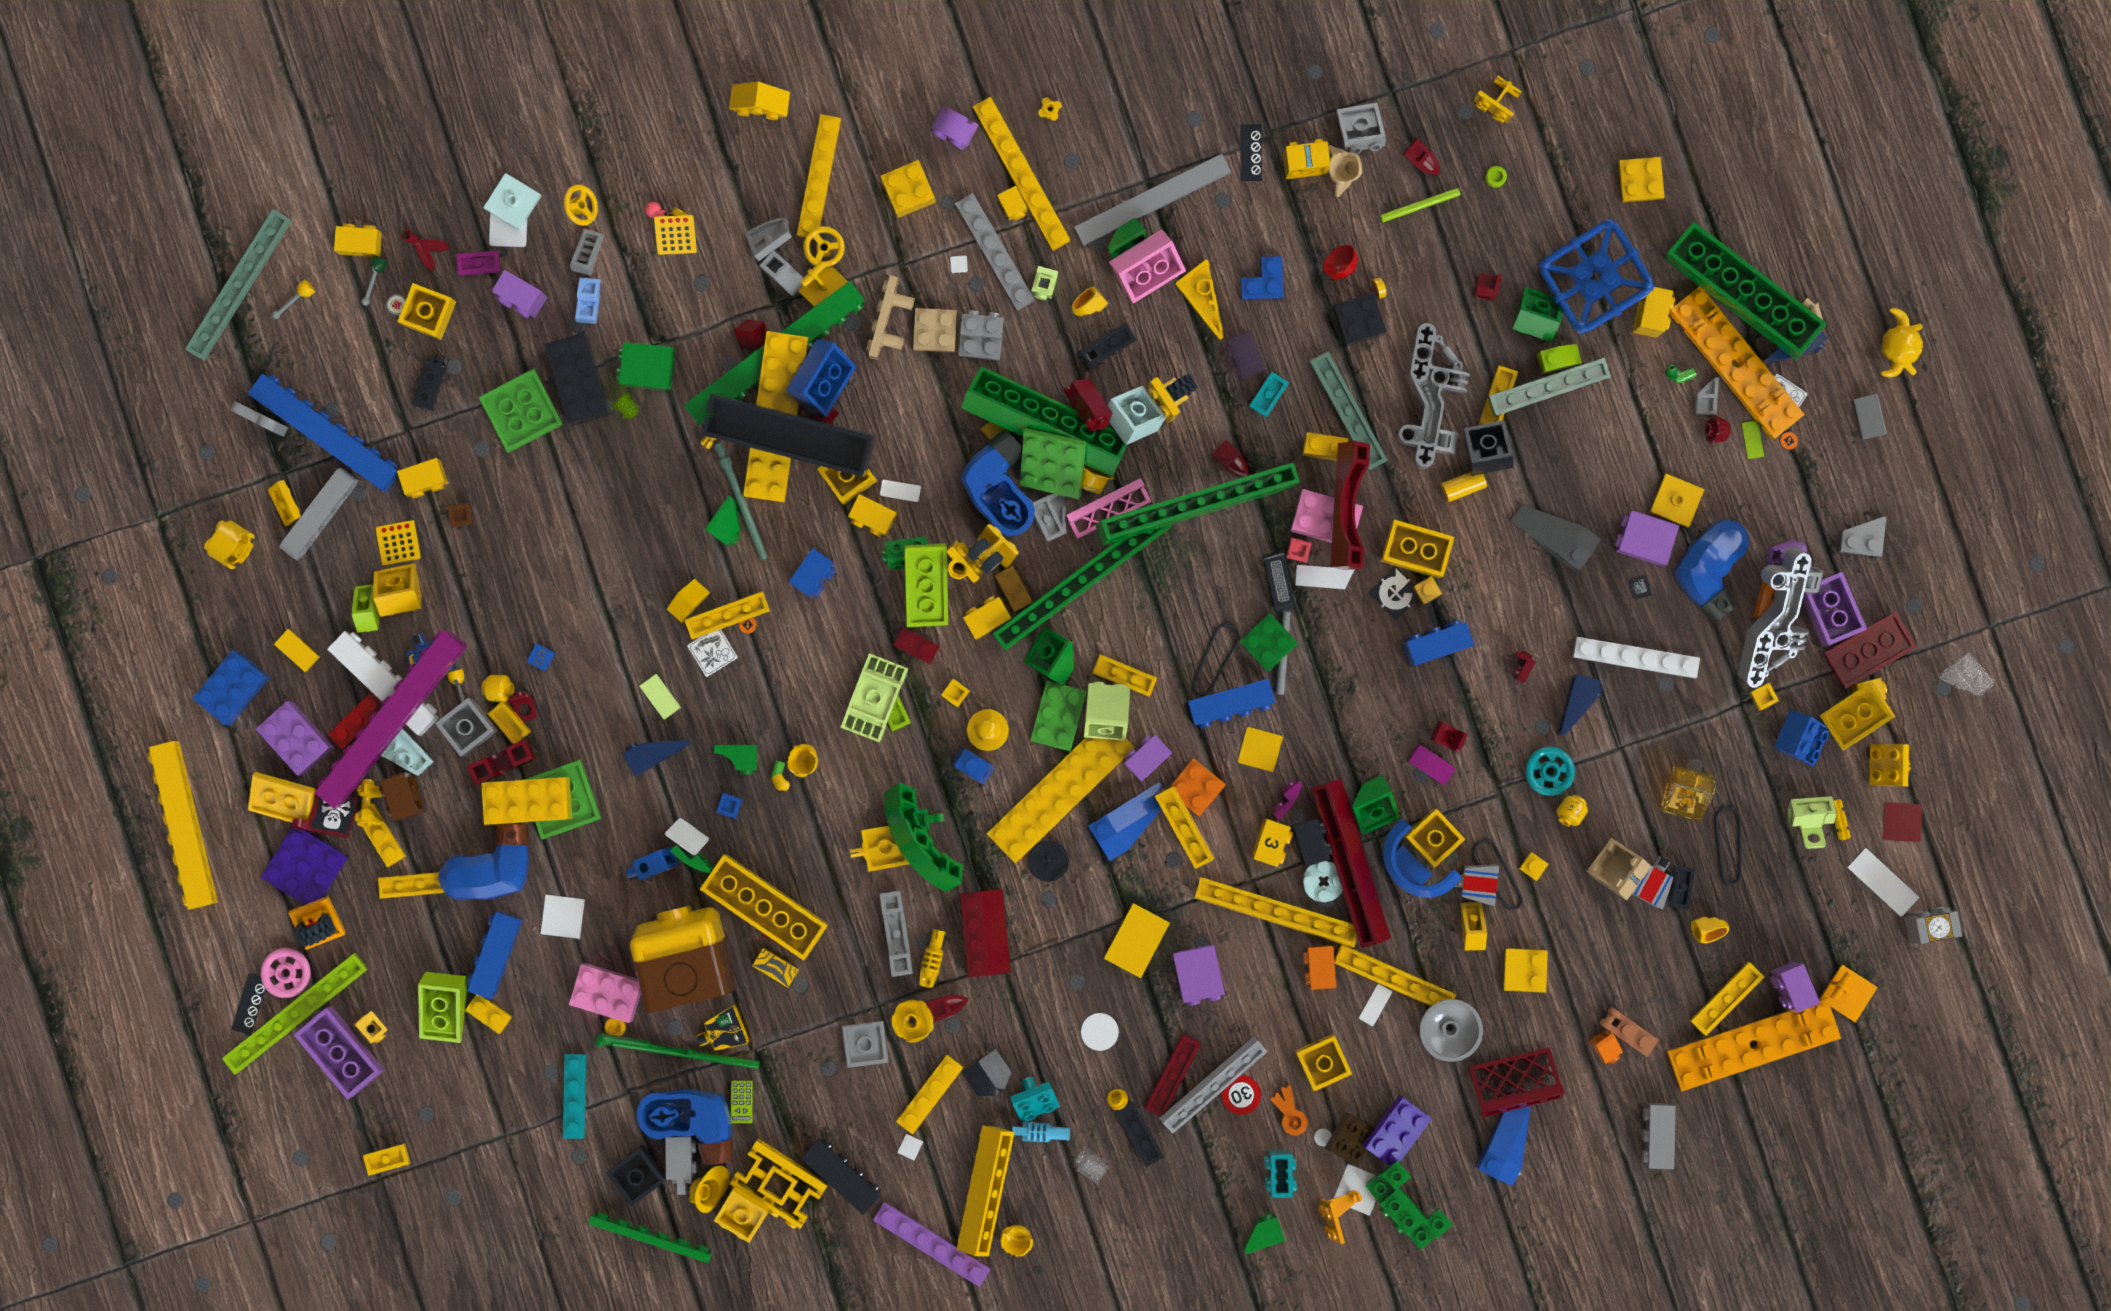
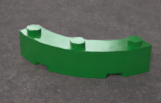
M899 782L885 791L884 804L888 825L900 852L924 879L945 892L962 883L963 865L950 858L944 852L940 853L933 846V840L925 827L920 825L916 815L919 813L916 789Z

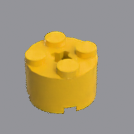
M220 521L215 528L216 532L212 538L206 541L204 549L207 550L211 558L229 569H234L236 567L233 565L237 562L240 564L244 562L252 550L253 543L250 541L251 538L254 539V534L233 521Z

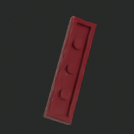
M1182 1033L1144 1109L1160 1117L1166 1113L1201 1045L1200 1042Z

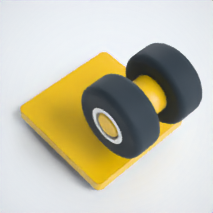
M988 524L978 537V542L968 551L967 556L972 561L979 558L983 562L980 569L987 575L999 564L1007 569L1019 552L1012 542L1007 541L1002 536L1001 531L997 527Z

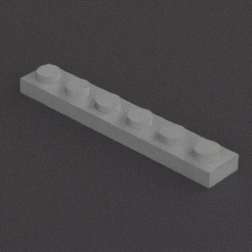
M972 193L955 203L1015 309L1019 311L1035 301L1034 297L974 194Z
M1253 1036L1159 1119L1173 1134L1268 1051Z

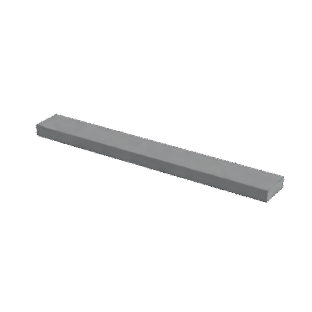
M1220 154L1075 226L1074 229L1082 245L1085 246L1116 231L1118 227L1131 219L1136 218L1138 220L1231 174V171L1223 155Z

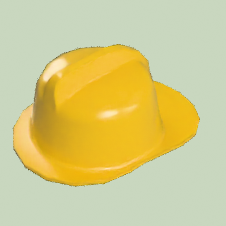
M1084 465L1082 488L1086 491L1100 494L1108 479H1115L1114 476H1108Z
M724 1166L712 1167L704 1177L694 1180L691 1184L688 1200L694 1203L702 1213L712 1211L726 1192L730 1182V1174L727 1168Z

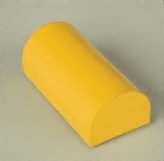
M1471 472L1440 484L1447 503L1487 488L1484 475L1472 476Z

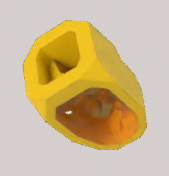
M1093 286L1087 288L1076 298L1072 304V311L1075 315L1082 317L1102 311L1109 303L1101 292Z
M1701 917L1691 922V930L1698 943L1707 944L1725 936L1729 931V925L1726 921L1715 917Z

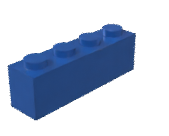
M1269 679L1191 700L1187 703L1194 726L1199 725V728L1212 725L1211 721L1219 719L1221 723L1232 720L1231 715L1239 713L1240 717L1252 714L1251 710L1259 708L1260 711L1272 708L1271 704L1275 703Z
M497 911L495 915H491L488 926H490L489 932L484 934L481 941L483 949L481 954L478 953L474 960L475 971L473 974L470 973L467 979L468 992L488 999L495 998L523 919L502 911Z

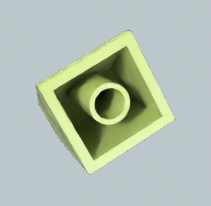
M1103 682L1089 683L1084 737L1126 741L1130 687H1126L1124 684L1105 685Z

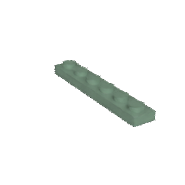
M1326 352L1311 360L1310 364L1351 440L1370 444L1368 471L1387 462L1386 456L1330 353Z
M1605 358L1488 396L1493 415L1497 416L1611 378Z

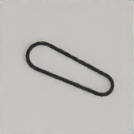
M1225 623L1215 629L1192 683V688L1196 694L1203 696L1211 692L1237 647L1240 633L1234 625ZM1228 626L1233 628L1237 634L1234 646L1210 688L1206 692H1199L1195 684L1217 632L1222 627Z
M1724 807L1717 811L1714 820L1722 880L1728 885H1735L1742 877L1741 816L1736 809ZM1724 810H1731L1738 817L1739 876L1734 882H1729L1725 879L1718 816Z
M1483 839L1478 841L1472 848L1473 860L1477 865H1480L1475 856V849L1480 843H1489L1494 847L1519 895L1520 903L1516 907H1510L1506 904L1498 890L1496 894L1507 909H1519L1522 906L1523 897L1499 849L1490 840Z

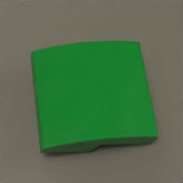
M676 845L670 850L678 859L694 869L710 873L714 869L712 864L702 854L693 857L680 845Z

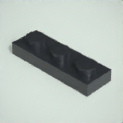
M1134 1101L1127 1104L1124 1108L1115 1111L1146 1167L1164 1158Z

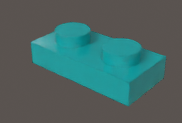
M1271 372L1249 407L1267 418L1289 382Z

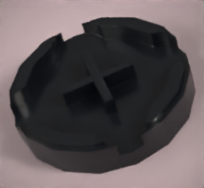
M1051 840L1041 841L1029 853V869L1033 876L1041 881H1056L1063 877L1068 870V853L1058 842Z

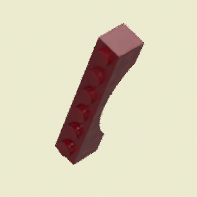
M1358 441L1338 443L1331 568L1342 570L1363 569L1364 546L1360 541L1356 528L1355 503L1360 482L1369 466L1370 444Z

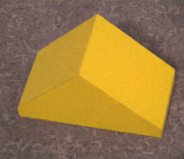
M694 579L677 593L667 610L683 623L710 592Z

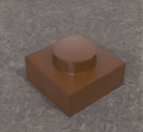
M470 503L448 507L452 528L473 524Z

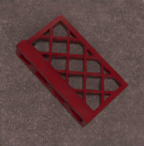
M1550 1047L1469 1067L1482 1118L1564 1098L1565 1091L1563 1085H1561ZM1547 1054L1549 1062L1546 1067L1535 1062L1539 1055ZM1525 1060L1530 1063L1526 1072L1514 1067L1517 1061ZM1503 1064L1510 1068L1505 1078L1494 1072L1498 1065ZM1532 1065L1543 1071L1539 1080L1528 1075ZM1483 1069L1490 1074L1486 1081L1482 1082L1476 1078L1475 1071ZM1512 1070L1523 1076L1518 1085L1507 1079ZM1545 1073L1553 1076L1556 1084L1548 1086L1542 1083L1541 1080ZM1492 1075L1502 1080L1498 1090L1487 1084ZM1525 1077L1536 1083L1533 1090L1527 1091L1520 1087ZM1505 1083L1516 1088L1512 1095L1507 1096L1500 1092ZM1484 1088L1495 1093L1492 1100L1483 1101L1481 1093Z

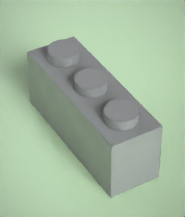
M1646 1103V1108H1643V1121H1646V1129L1642 1131V1140L1645 1142V1150H1642V1162L1649 1169H1674L1676 1106L1673 1104Z

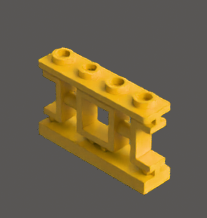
M758 1138L748 1153L749 1156L756 1160L748 1175L745 1176L737 1171L729 1184L733 1186L732 1190L734 1187H737L771 1208L768 1213L777 1218L781 1216L786 1220L785 1223L794 1229L796 1227L801 1229L808 1217L807 1214L800 1211L809 1194L819 1199L828 1183ZM757 1152L782 1168L774 1164L769 1173L758 1168V1165L763 1157ZM774 1172L792 1182L782 1199L764 1188ZM792 1174L816 1188L817 1191L810 1186L804 1196L794 1191L793 1188L799 1179L792 1176ZM752 1175L760 1178L763 1182L757 1191L764 1196L739 1180L747 1184ZM790 1197L799 1203L793 1212L799 1219L776 1205L775 1202L783 1206L786 1199Z

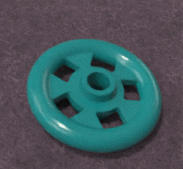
M1547 746L1532 753L1526 763L1525 775L1528 784L1534 791L1544 796H1556L1565 792L1571 786L1575 776V767L1571 757L1564 750ZM1546 755L1548 761L1541 765L1538 759ZM1557 756L1564 762L1560 767L1554 762ZM1548 767L1553 769L1552 775L1546 773ZM1539 769L1541 778L1535 779L1533 770ZM1561 772L1566 773L1563 782L1558 780ZM1544 781H1553V788L1544 787Z

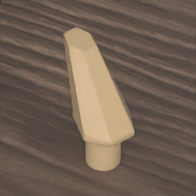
M1807 298L1802 304L1823 320L1819 303L1814 304Z

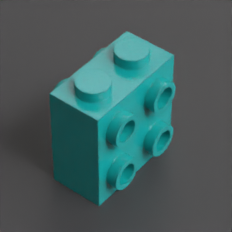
M1289 1149L1268 1150V1155H1264V1168L1268 1171V1176L1264 1178L1266 1192H1269L1272 1198L1293 1197V1192L1297 1191L1296 1179L1292 1176V1170H1296V1158H1294Z

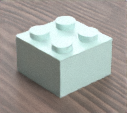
M1143 386L1114 397L1108 403V407L1113 413L1109 422L1126 445L1157 432L1166 418Z

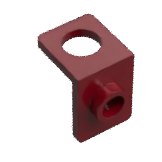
M522 691L512 694L513 698L507 699L508 703H512L514 712L523 722L538 717L532 694H525ZM527 704L530 706L531 713L528 716L520 714L519 708L521 705Z

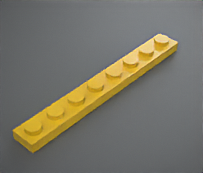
M989 97L974 105L973 110L1051 250L1054 251L1071 241L992 98Z
M1202 877L1199 879L1195 899L1353 948L1355 947L1357 934L1354 925L1209 879Z

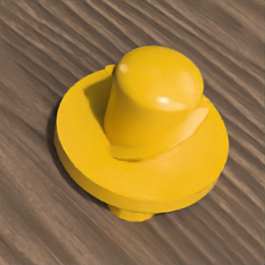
M991 709L975 713L967 726L970 742L976 748L984 751H992L1001 747L1009 733L1008 723L1004 716Z

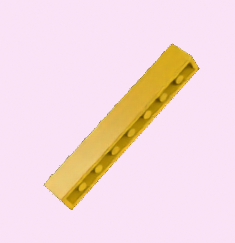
M171 741L149 747L148 759L153 764L155 771L153 779L159 787L158 800L163 805L165 812L163 813V821L165 825H168L169 829L167 837L169 844L173 846L174 850L172 855L175 866H178L179 874L177 879L179 885L183 887V903L187 906L188 910L218 903L180 742Z

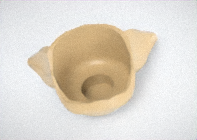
M1329 145L1328 149L1332 157L1330 158L1331 166L1328 172L1331 180L1336 183L1335 196L1340 197L1351 185V182L1361 176L1362 162L1357 154Z

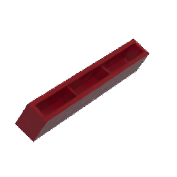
M1342 779L1312 787L1311 790L1321 822H1323L1326 830L1325 835L1332 850L1334 864L1360 947L1376 945L1391 939Z

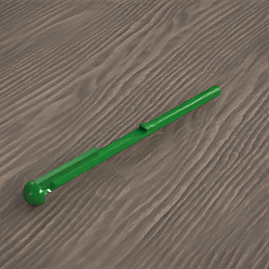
M605 1032L599 1033L595 1038V1043L599 1048H602L603 1045L753 1069H759L760 1061L699 1052L689 1048L686 1050L650 1044V1041L608 1035Z

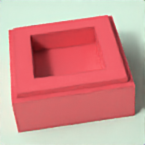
M1291 538L1286 558L1307 563L1312 542Z

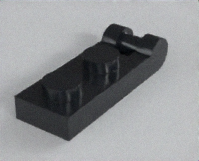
M1124 323L1078 351L1077 355L1083 359L1084 367L1089 371L1137 340L1127 323ZM1094 350L1098 357L1092 360L1089 353Z

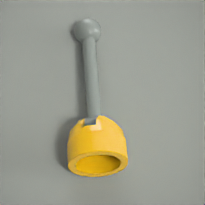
M302 280L297 286V294L278 311H274L272 318L279 319L280 314L300 296L308 298L316 292L308 281Z
M463 669L446 674L449 682L456 685L462 703L464 696L460 684L464 681Z

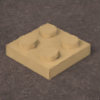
M915 308L913 350L955 353L957 310Z

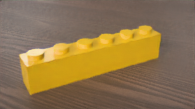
M982 1125L958 1238L957 1250L973 1256H989L1015 1132L996 1126Z

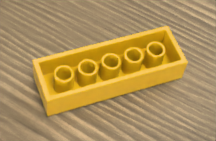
M727 854L721 857L700 888L701 891L802 960L807 958L829 926L828 923Z

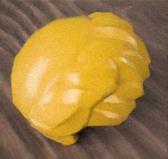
M797 745L789 752L787 766L795 776L806 777L817 768L818 757L812 745Z
M1013 1225L1002 1230L1000 1245L1006 1253L1021 1257L1031 1250L1033 1239L1026 1227Z

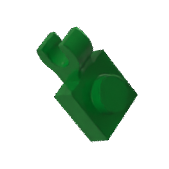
M928 809L918 810L919 813L916 814L920 825H923L926 830L931 829L930 823L945 821L944 813L929 815Z

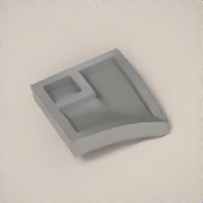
M785 217L770 220L745 233L753 255L758 261L767 257L772 251L792 237L788 226L789 222Z

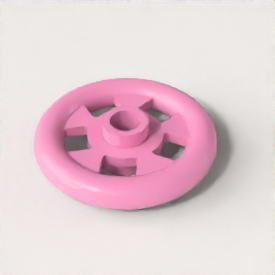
M280 948L271 952L263 961L260 971L261 981L266 990L280 998H290L300 994L308 985L311 975L310 965L306 957L292 948ZM287 956L296 959L294 965L286 962ZM274 960L280 962L276 969L271 967ZM284 969L289 970L288 977L283 975ZM296 969H302V978H296ZM273 975L279 981L275 986L270 980V977ZM293 982L294 988L286 990L284 983Z

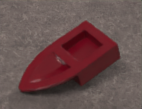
M1415 138L1402 155L1421 171L1439 175L1440 168L1436 157L1423 143Z
M1227 439L1211 454L1230 473L1240 477L1249 476L1246 462L1241 453Z
M947 995L928 1001L926 1005L932 1013L933 1022L958 1013L966 1005L968 998L961 995Z

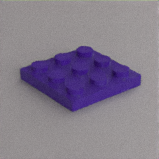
M292 827L261 878L306 905L325 896L349 857L307 830H298Z

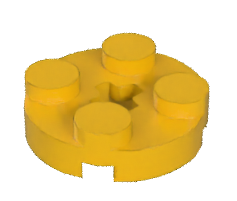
M907 1000L896 1007L895 1013L892 1016V1027L897 1036L903 1037L905 1040H908L907 1042H919L926 1038L934 1029L933 1016L924 1001ZM911 1016L916 1019V1026L909 1023L908 1020L911 1019Z

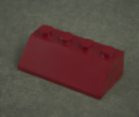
M1003 889L961 893L968 977L990 976L1011 972Z

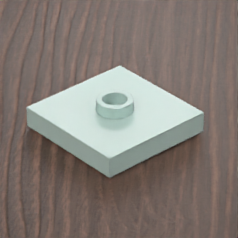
M505 173L483 208L520 230L541 198V194Z

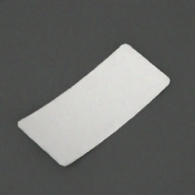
M882 480L880 496L918 502L921 486Z

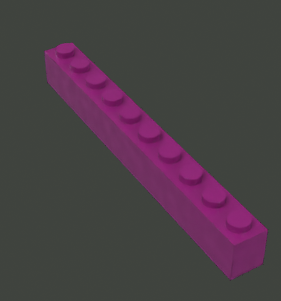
M450 630L436 633L432 639L434 641L429 648L426 647L419 655L421 659L418 663L412 664L407 670V677L404 680L401 679L395 685V692L392 696H387L383 700L380 711L378 713L375 712L369 718V725L357 733L355 736L357 740L353 745L350 744L342 753L344 755L340 761L337 760L331 766L330 771L332 772L328 777H323L317 784L319 788L315 794L333 809L343 805L468 647L466 643Z

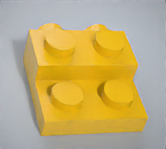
M734 1187L714 1222L718 1223L722 1228L731 1231L738 1238L750 1243L771 1208Z

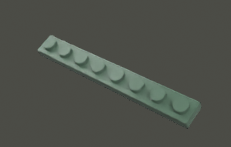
M272 209L185 350L203 361L206 360L290 226L291 219Z

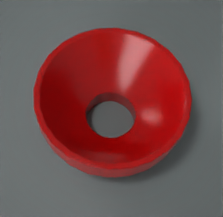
M1348 244L1335 248L1324 261L1323 270L1325 274L1332 279L1347 278L1350 274H1353L1357 268V251Z

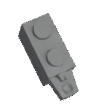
M693 1136L666 1137V1180H672V1184H677V1195H686L687 1183H692L694 1174H697V1161L693 1160V1153L697 1152V1140H693Z

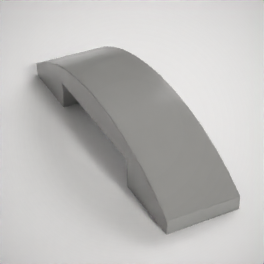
M901 891L880 894L892 977L913 974Z

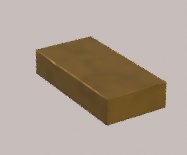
M1013 566L995 575L1014 612L1033 603Z

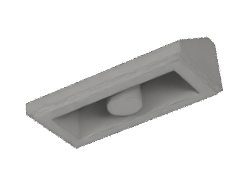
M1878 394L1854 399L1862 440L1885 435L1886 428Z

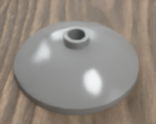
M1445 999L1433 1004L1424 1013L1420 1022V1038L1424 1047L1432 1056L1443 1061L1454 1062L1469 1057L1475 1052L1482 1040L1483 1025L1479 1014L1471 1005L1458 999ZM1452 1024L1453 1028L1452 1030H1446V1026Z

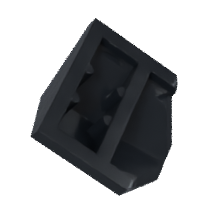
M995 1048L961 1073L977 1096H996L1005 1090L1012 1071Z

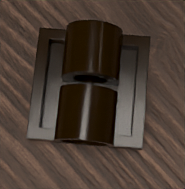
M1345 1112L1325 1149L1357 1166L1366 1150L1362 1145L1375 1128L1356 1116Z

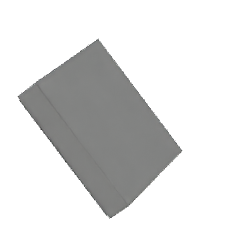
M884 1020L842 1026L847 1068L889 1063Z

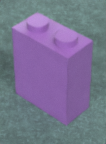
M1629 511L1627 515L1624 514L1620 525L1623 526L1622 532L1617 535L1614 546H1617L1615 552L1662 567L1666 566L1679 525L1635 511Z
M1214 944L1172 953L1183 1003H1188V1006L1200 1004L1202 999L1208 998L1209 1001L1221 999L1220 995H1225Z

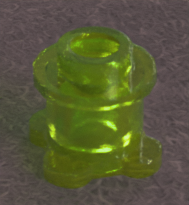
M625 393L612 407L621 412L623 419L629 418L631 420L639 413V405L630 399L631 395Z

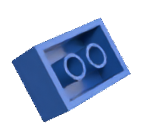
M817 339L786 391L809 414L827 417L856 366L834 342Z
M1460 620L1446 624V629L1441 630L1439 626L1425 631L1426 636L1421 637L1419 633L1406 638L1407 642L1403 643L1402 646L1409 666L1413 667L1475 646L1467 622L1461 623Z
M232 650L192 699L222 724L232 725L271 677L240 651Z

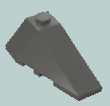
M1522 505L1509 521L1574 572L1582 568L1601 540L1584 526Z

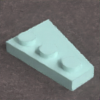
M404 728L381 755L417 776L434 762Z

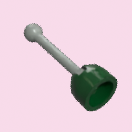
M374 256L371 257L370 268L373 270V274L365 298L361 300L362 305H369V296L376 275L384 271L388 261Z

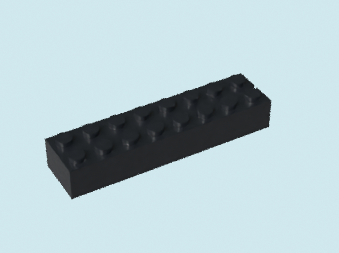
M719 394L710 395L707 413H714V417L705 416L701 435L861 477L867 476L876 435Z

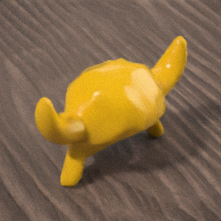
M1891 308L1889 311L1896 317L1897 326L1889 329L1883 335L1881 352L1892 363L1889 370L1882 371L1881 375L1892 378L1898 376L1903 368L1911 375H1915L1917 371L1912 366V363L1919 358L1922 352L1923 341L1921 335L1917 332L1923 328L1922 324L1910 326L1909 318L1905 312L1898 308Z

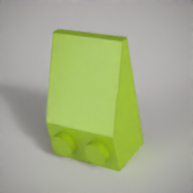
M433 972L424 973L418 984L420 1039L461 1043L467 997V976Z

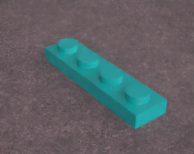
M565 1054L563 1139L585 1138L587 1054Z

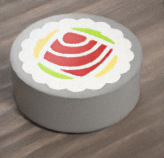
M399 294L389 297L386 304L388 311L395 316H400L406 298Z

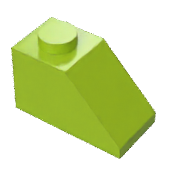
M1577 344L1558 346L1540 351L1537 354L1541 374L1582 364Z
M373 585L357 586L354 589L351 615L357 633L375 631L379 628L380 615L373 600Z

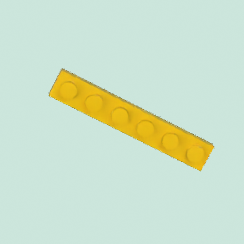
M820 114L797 236L806 238L811 230L821 226L841 124V118Z

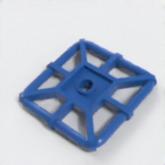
M1610 218L1600 222L1577 238L1574 236L1570 239L1569 243L1548 255L1538 265L1543 280L1554 296L1555 304L1560 306L1570 325L1578 334L1589 332L1616 315L1618 317L1622 314V311L1646 297L1655 287L1651 275L1638 256V250L1633 248L1619 224ZM1606 229L1600 250L1587 257L1580 245ZM1613 232L1626 251L1625 255L1614 262L1611 261L1607 254ZM1575 248L1583 260L1572 268L1550 265ZM1631 260L1644 282L1623 279L1617 268ZM1548 271L1570 275L1576 285L1568 291L1561 293ZM1593 273H1601L1599 281L1595 279L1591 281ZM1621 286L1641 289L1617 305L1610 295L1611 292ZM1581 292L1586 300L1580 322L1566 302V300ZM1606 297L1612 308L1587 323L1592 304Z

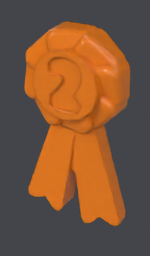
M1288 1085L1286 1088L1281 1087L1284 1100L1278 1092L1270 1100L1284 1114L1282 1126L1285 1132L1298 1136L1305 1132L1308 1120L1303 1112L1295 1110L1292 1087Z

